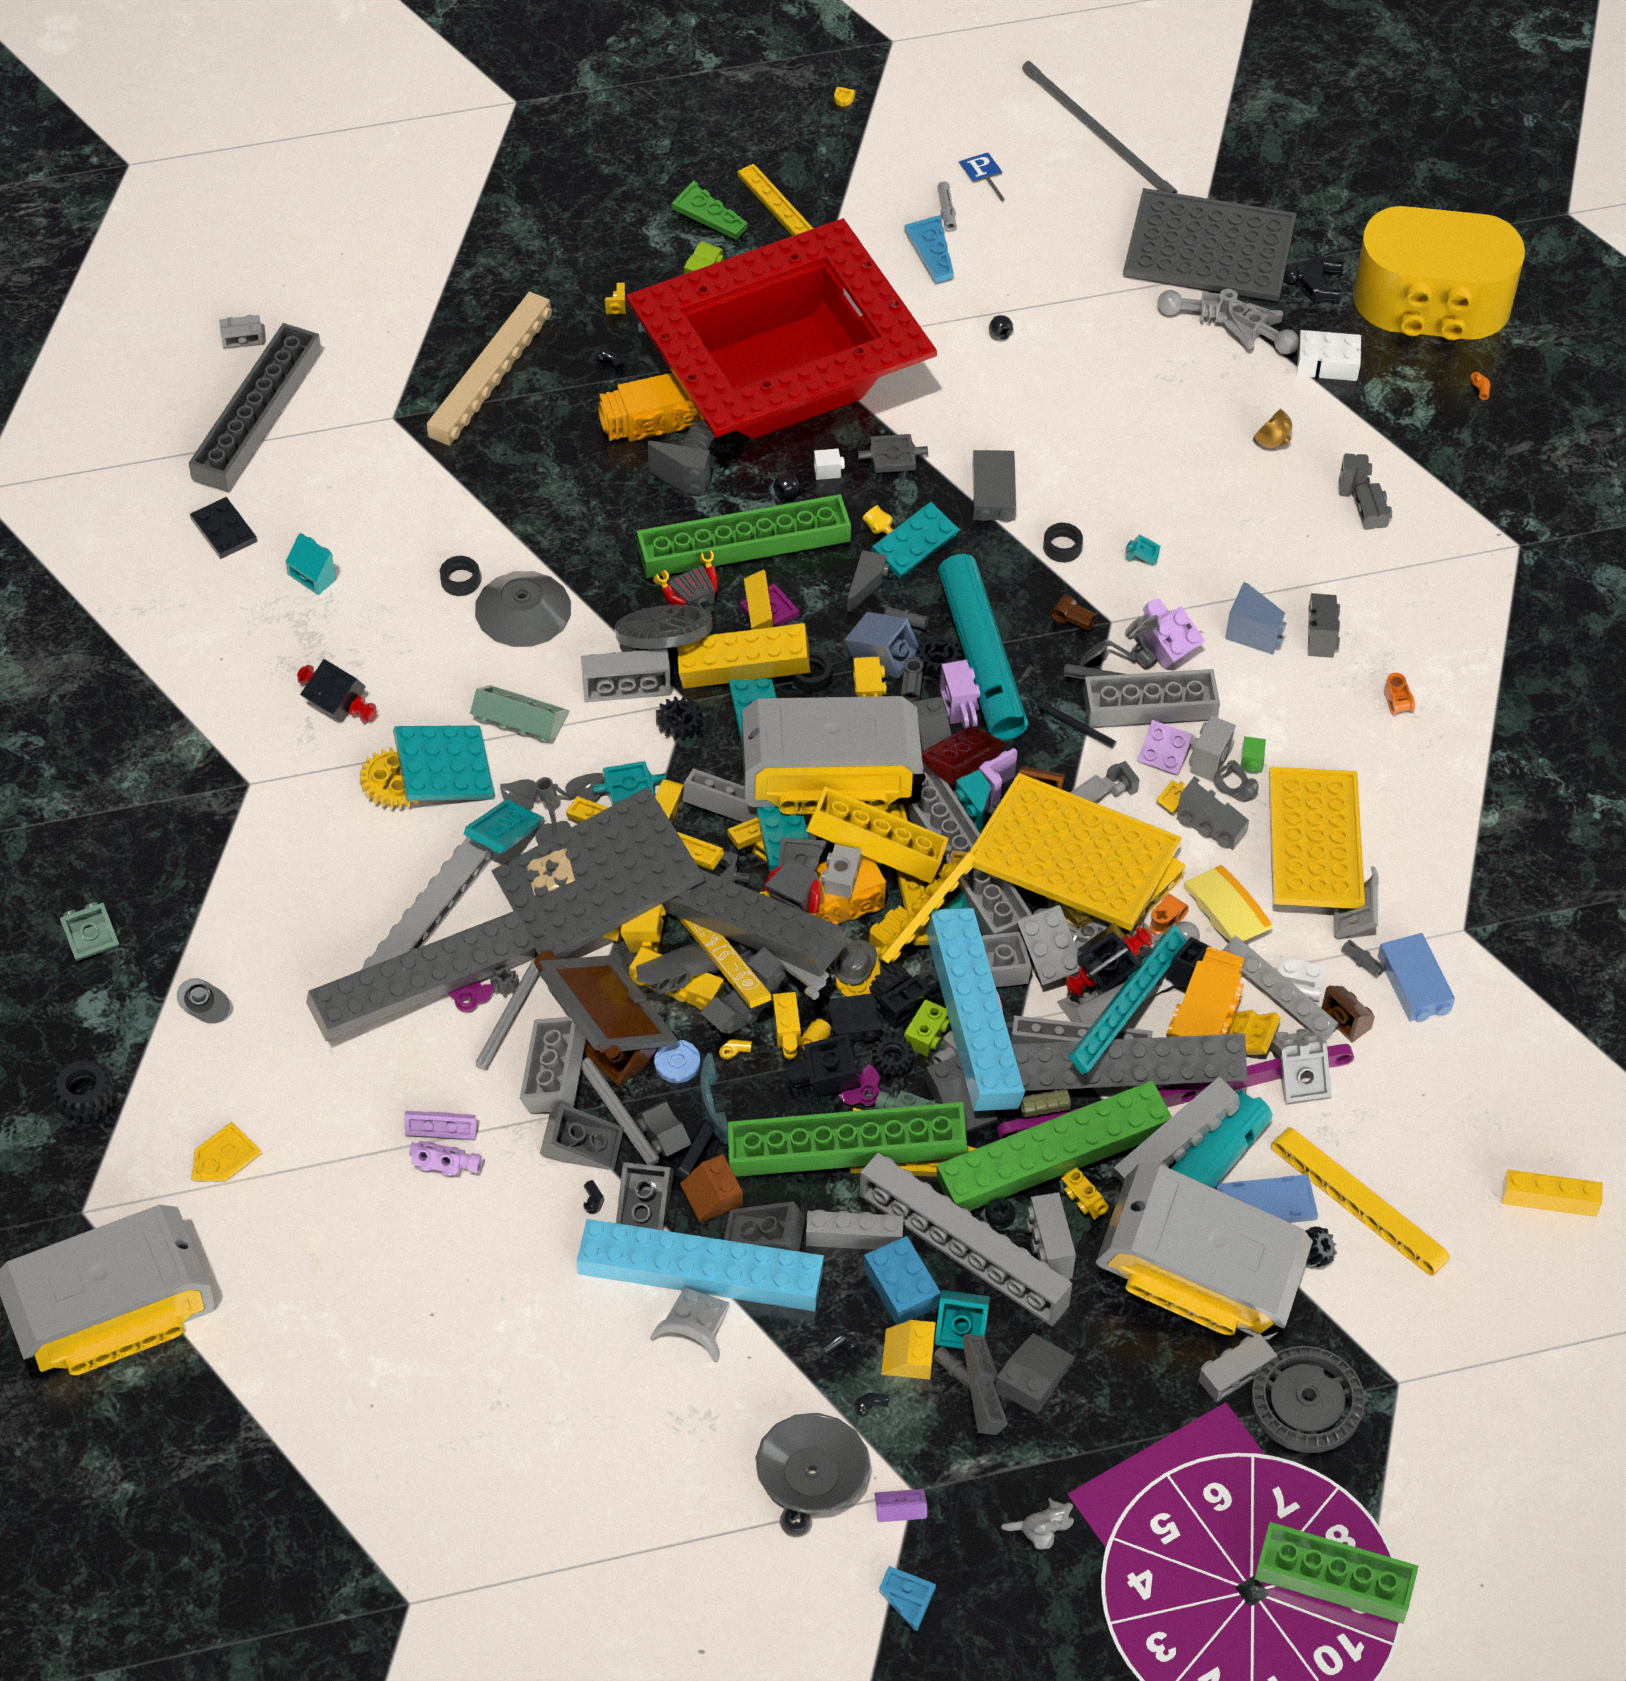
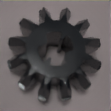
M1320 1226L1310 1227L1305 1230L1313 1241L1306 1265L1320 1268L1333 1262V1256L1337 1254V1251L1334 1249L1337 1243H1334L1332 1240L1333 1234H1329L1327 1228H1321Z

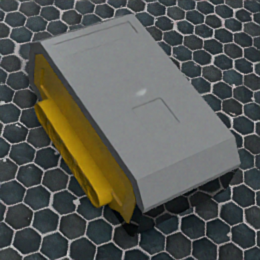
M904 697L758 698L742 710L745 803L748 806H777L782 813L788 815L813 814L824 786L883 811L888 809L889 804L911 805L920 801L923 764L917 707Z
M1139 1163L1125 1177L1096 1263L1100 1267L1128 1279L1125 1287L1128 1292L1224 1335H1234L1237 1328L1250 1335L1255 1336L1260 1333L1264 1339H1270L1286 1326L1313 1241L1304 1229L1161 1164Z
M157 1205L7 1261L0 1268V1297L29 1376L32 1379L43 1378L65 1368L68 1369L70 1375H80L174 1339L183 1333V1323L204 1316L215 1308L209 1282L180 1211L175 1206Z

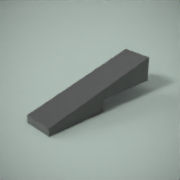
M965 1334L962 1337L977 1431L983 1434L998 1435L1008 1425L994 1386L998 1373L985 1337Z

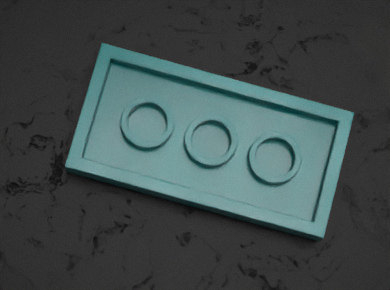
M930 502L873 545L871 551L887 555L886 564H890L889 569L901 579L954 538L960 529Z
M506 799L467 825L463 835L469 837L473 842L489 847L493 852L502 854L543 825L545 817Z

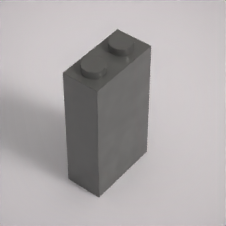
M973 450V520L1015 521L1014 451Z

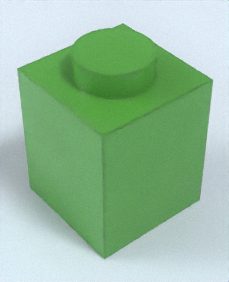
M1244 736L1240 764L1244 771L1262 773L1266 739Z

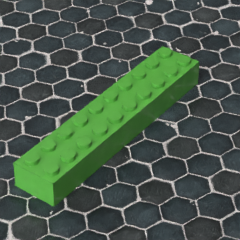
M841 494L637 531V547L646 578H652L656 574L662 576V570L667 571L668 574L690 571L701 565L705 568L706 565L700 561V555L703 552L704 558L709 560V550L714 554L711 564L718 566L851 542V524Z
M1152 1080L936 1164V1178L944 1194L955 1205L971 1211L989 1204L991 1200L996 1198H1005L1066 1174L1076 1167L1081 1168L1143 1143L1172 1116Z
M964 1102L728 1122L729 1164L735 1177L867 1166L877 1153L891 1158L895 1163L952 1159L968 1152Z

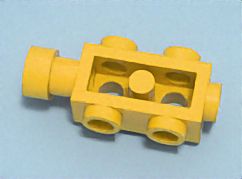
M1077 1167L1066 1174L1060 1175L1066 1186L1063 1189L1071 1201L1074 1199L1078 1201L1076 1205L1084 1215L1088 1213L1095 1220L1109 1209L1103 1196Z

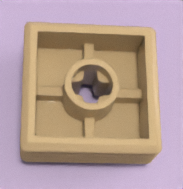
M566 848L554 851L539 859H534L527 866L528 871L538 870L539 876L531 882L534 895H536L534 892L535 887L540 888L546 885L548 891L561 887L554 882V878L563 880L567 877L566 884L575 881L570 860L565 855ZM549 859L552 863H559L556 870L552 872V876L544 875L547 872L546 862Z

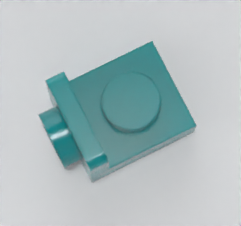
M1139 534L1134 540L1128 542L1125 548L1127 551L1125 559L1130 561L1136 556L1153 565L1157 561L1161 546Z

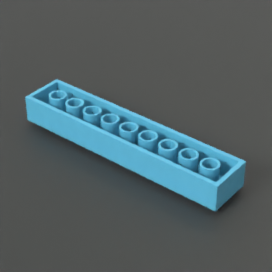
M974 908L932 910L929 914L930 919L925 924V931L973 1110L1019 1109L1025 1091Z
M586 1219L577 1257L578 1275L680 1291L686 1287L706 1295L815 1312L823 1273L824 1255Z

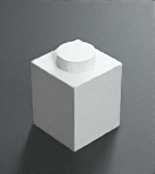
M839 449L814 451L816 480L841 478V469H845L844 457H840Z

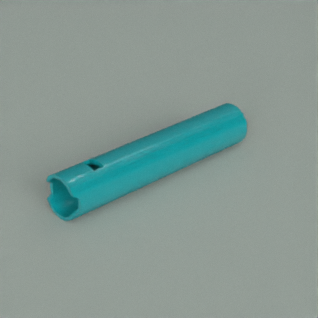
M956 554L945 559L938 568L965 659L968 662L969 668L974 670V684L979 686L980 697H978L988 732L995 740L1005 741L1014 739L1027 730V717L976 559L971 555Z
M1240 1089L1236 1092L1239 1095L1240 1102L1238 1110L1233 1115H1227L1222 1119L1220 1126L1216 1130L1207 1132L1204 1135V1139L1197 1146L1192 1145L1186 1151L1185 1156L1180 1161H1177L1171 1169L1214 1188L1272 1120L1273 1114L1270 1107L1261 1097L1253 1099L1245 1095L1244 1089Z

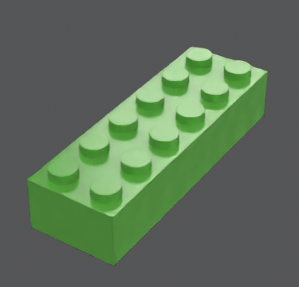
M1270 1522L1254 1579L1404 1624L1419 1566Z

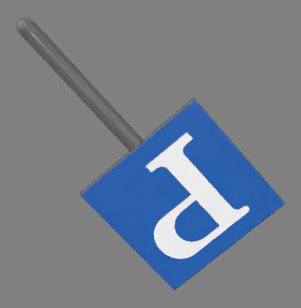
M988 152L959 161V164L972 182L986 179L1001 201L1005 200L990 179L992 176L1002 174V171Z

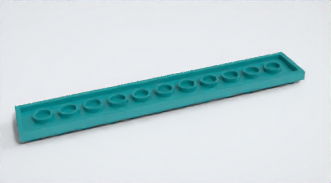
M772 678L729 680V690L741 745L742 710L758 698H776ZM777 806L755 807L769 872L778 867L781 837L809 839L803 814H784Z

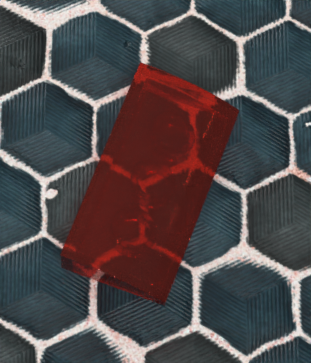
M969 725V728H964L921 752L922 762L939 778L954 785L956 780L979 770V767L984 762L997 758L1004 751L1005 741Z

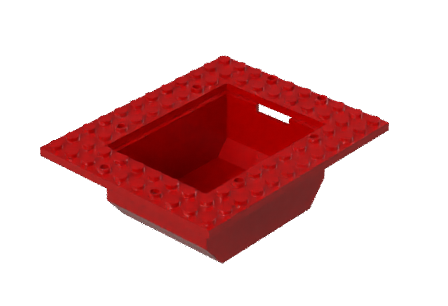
M844 218L626 295V302L714 438L736 430L751 439H755L861 400L879 377L937 356L938 351ZM844 289L846 290L850 298L853 300L857 308L860 310L862 316H859L851 303L848 301V299L844 295Z

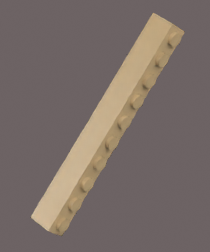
M528 292L427 422L429 438L450 446L454 439L459 437L461 430L469 424L473 414L479 411L483 401L489 398L493 388L500 384L503 375L510 371L513 362L519 359L523 349L529 346L533 336L539 333L543 323L551 317L550 299Z

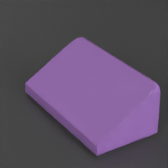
M924 1489L874 1493L878 1522L927 1518V1501Z

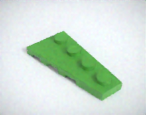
M694 180L672 202L673 210L735 240L747 229L746 221L732 210L724 208L722 202L714 200L710 193L705 189L699 188L698 183Z

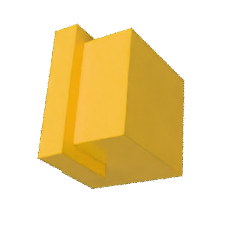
M662 904L622 925L621 934L630 953H638L641 947L658 953L664 923L662 916L666 914Z

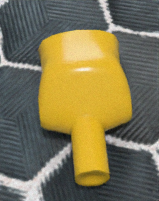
M878 505L869 510L862 518L869 529L875 534L884 532L888 535L893 531L890 527L893 523V518L882 511Z

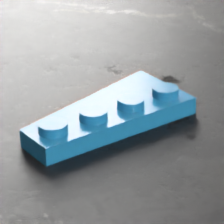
M941 215L904 226L905 233L935 283L952 279L954 273L950 255L948 254L947 241H945Z

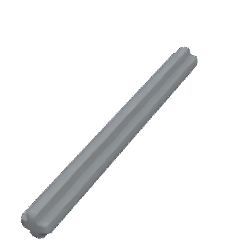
M535 958L530 963L476 1060L478 1068L483 1070L488 1068L541 972L534 965Z
M590 1058L582 1060L581 1070L620 1126L624 1127V1132L647 1165L654 1166L657 1164L659 1156Z

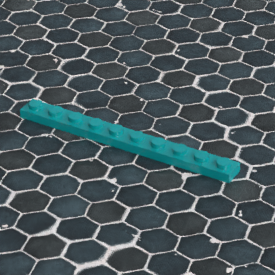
M1175 924L1167 928L1142 960V966L1131 974L1068 1055L1081 1074L1089 1072L1171 965L1175 954L1187 942Z

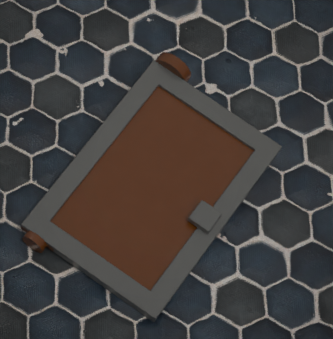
M547 950L535 958L534 965L541 972L540 976L594 1050H599L601 1053H605L609 1059H613L619 1055L620 1051L676 1046L678 1039L614 955L557 959L553 951Z

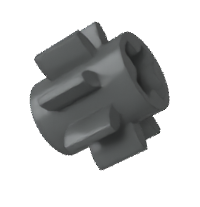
M506 967L494 970L495 977L490 978L494 993L499 992L503 997L514 993V986L519 985L516 971H511Z

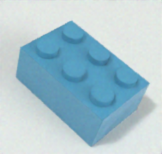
M907 1236L864 1255V1270L896 1325L939 1308L941 1292Z

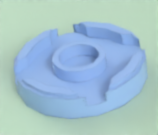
M679 1040L676 1046L658 1048L655 1053L654 1066L662 1079L672 1083H682L695 1077L699 1071L700 1055L693 1044L685 1040Z

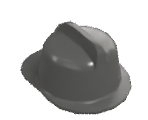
M862 940L851 941L846 944L835 963L834 970L837 978L845 984L851 985L859 984L866 980L877 959L876 948L871 943Z
M193 978L184 981L178 988L177 1001L180 1007L201 1021L218 1023L227 1017L230 1010V1001L227 995L209 982Z

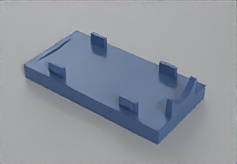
M1309 1174L1221 1183L1215 1186L1216 1190L1289 1223L1318 1219Z

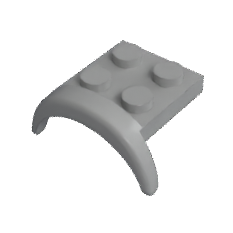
M1374 866L1371 867V877L1364 882L1365 906L1358 909L1334 907V935L1338 939L1378 926L1379 876Z
M684 1287L667 1318L654 1329L650 1340L653 1341L656 1336L666 1332H676L690 1336L700 1342L709 1351L713 1362L717 1363L719 1360V1350L713 1336L728 1311L729 1302Z

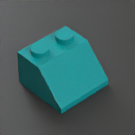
M942 1290L934 1345L964 1349L962 1337L965 1334L985 1337L990 1297Z

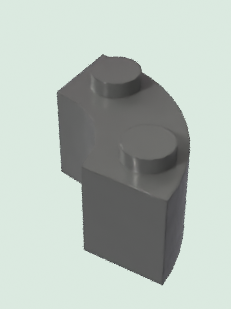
M660 1102L636 1114L638 1120H636L638 1128L642 1133L646 1132L657 1154L661 1153L664 1156H669L691 1145L683 1124L674 1116L667 1102Z

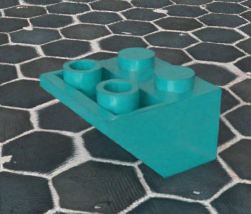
M300 533L286 559L288 575L317 595H320L336 581L331 551L317 544L313 538Z
M977 770L956 780L954 794L981 834L988 814L991 785L980 770Z

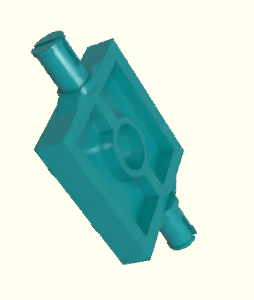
M646 761L605 767L602 771L604 783L592 785L593 794L606 792L613 806L648 786L654 796H656L654 784L661 783L663 779H666L665 773L652 775L647 768Z

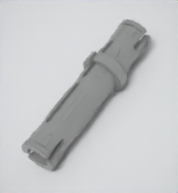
M943 181L937 185L942 208L940 214L944 220L945 230L953 231L957 227L955 220L956 210L952 204L950 185L948 182Z

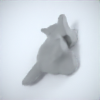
M1049 1498L1048 1509L1033 1513L1026 1517L1024 1521L1002 1524L1001 1528L1007 1531L1022 1530L1026 1537L1033 1542L1035 1548L1039 1550L1049 1549L1054 1543V1532L1067 1530L1072 1526L1074 1519L1069 1517V1513L1072 1510L1073 1504H1063Z

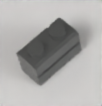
M1345 453L1343 455L1338 480L1340 496L1350 497L1352 495L1354 497L1357 485H1369L1370 479L1367 476L1372 475V463H1369V456L1367 454L1355 455Z
M1379 483L1357 485L1354 501L1363 528L1365 530L1375 529L1376 527L1377 529L1386 528L1389 524V519L1392 518V508L1386 504V491H1382Z

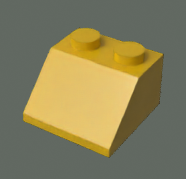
M909 1320L887 1328L881 1375L930 1379L935 1322Z

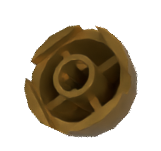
M1280 408L1259 429L1253 439L1268 449L1276 448L1280 444L1284 447L1292 439L1289 436L1293 430L1291 418Z

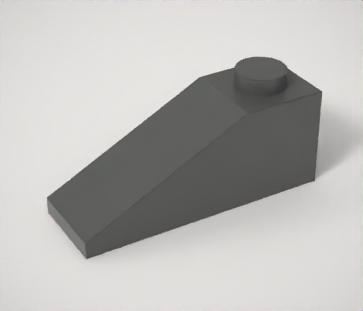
M862 550L848 595L847 611L852 612L882 584L884 576H888L890 564H886L887 555Z

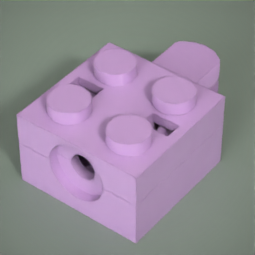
M1157 598L1152 599L1144 606L1143 612L1148 619L1154 615L1159 617L1160 629L1143 633L1141 636L1157 656V660L1163 669L1205 642L1182 606L1170 613L1161 599Z
M967 660L941 664L940 693L950 724L962 722L963 728H969V721L972 727L977 726L976 711L979 710L977 698L980 697L979 686L974 684V670L969 668Z

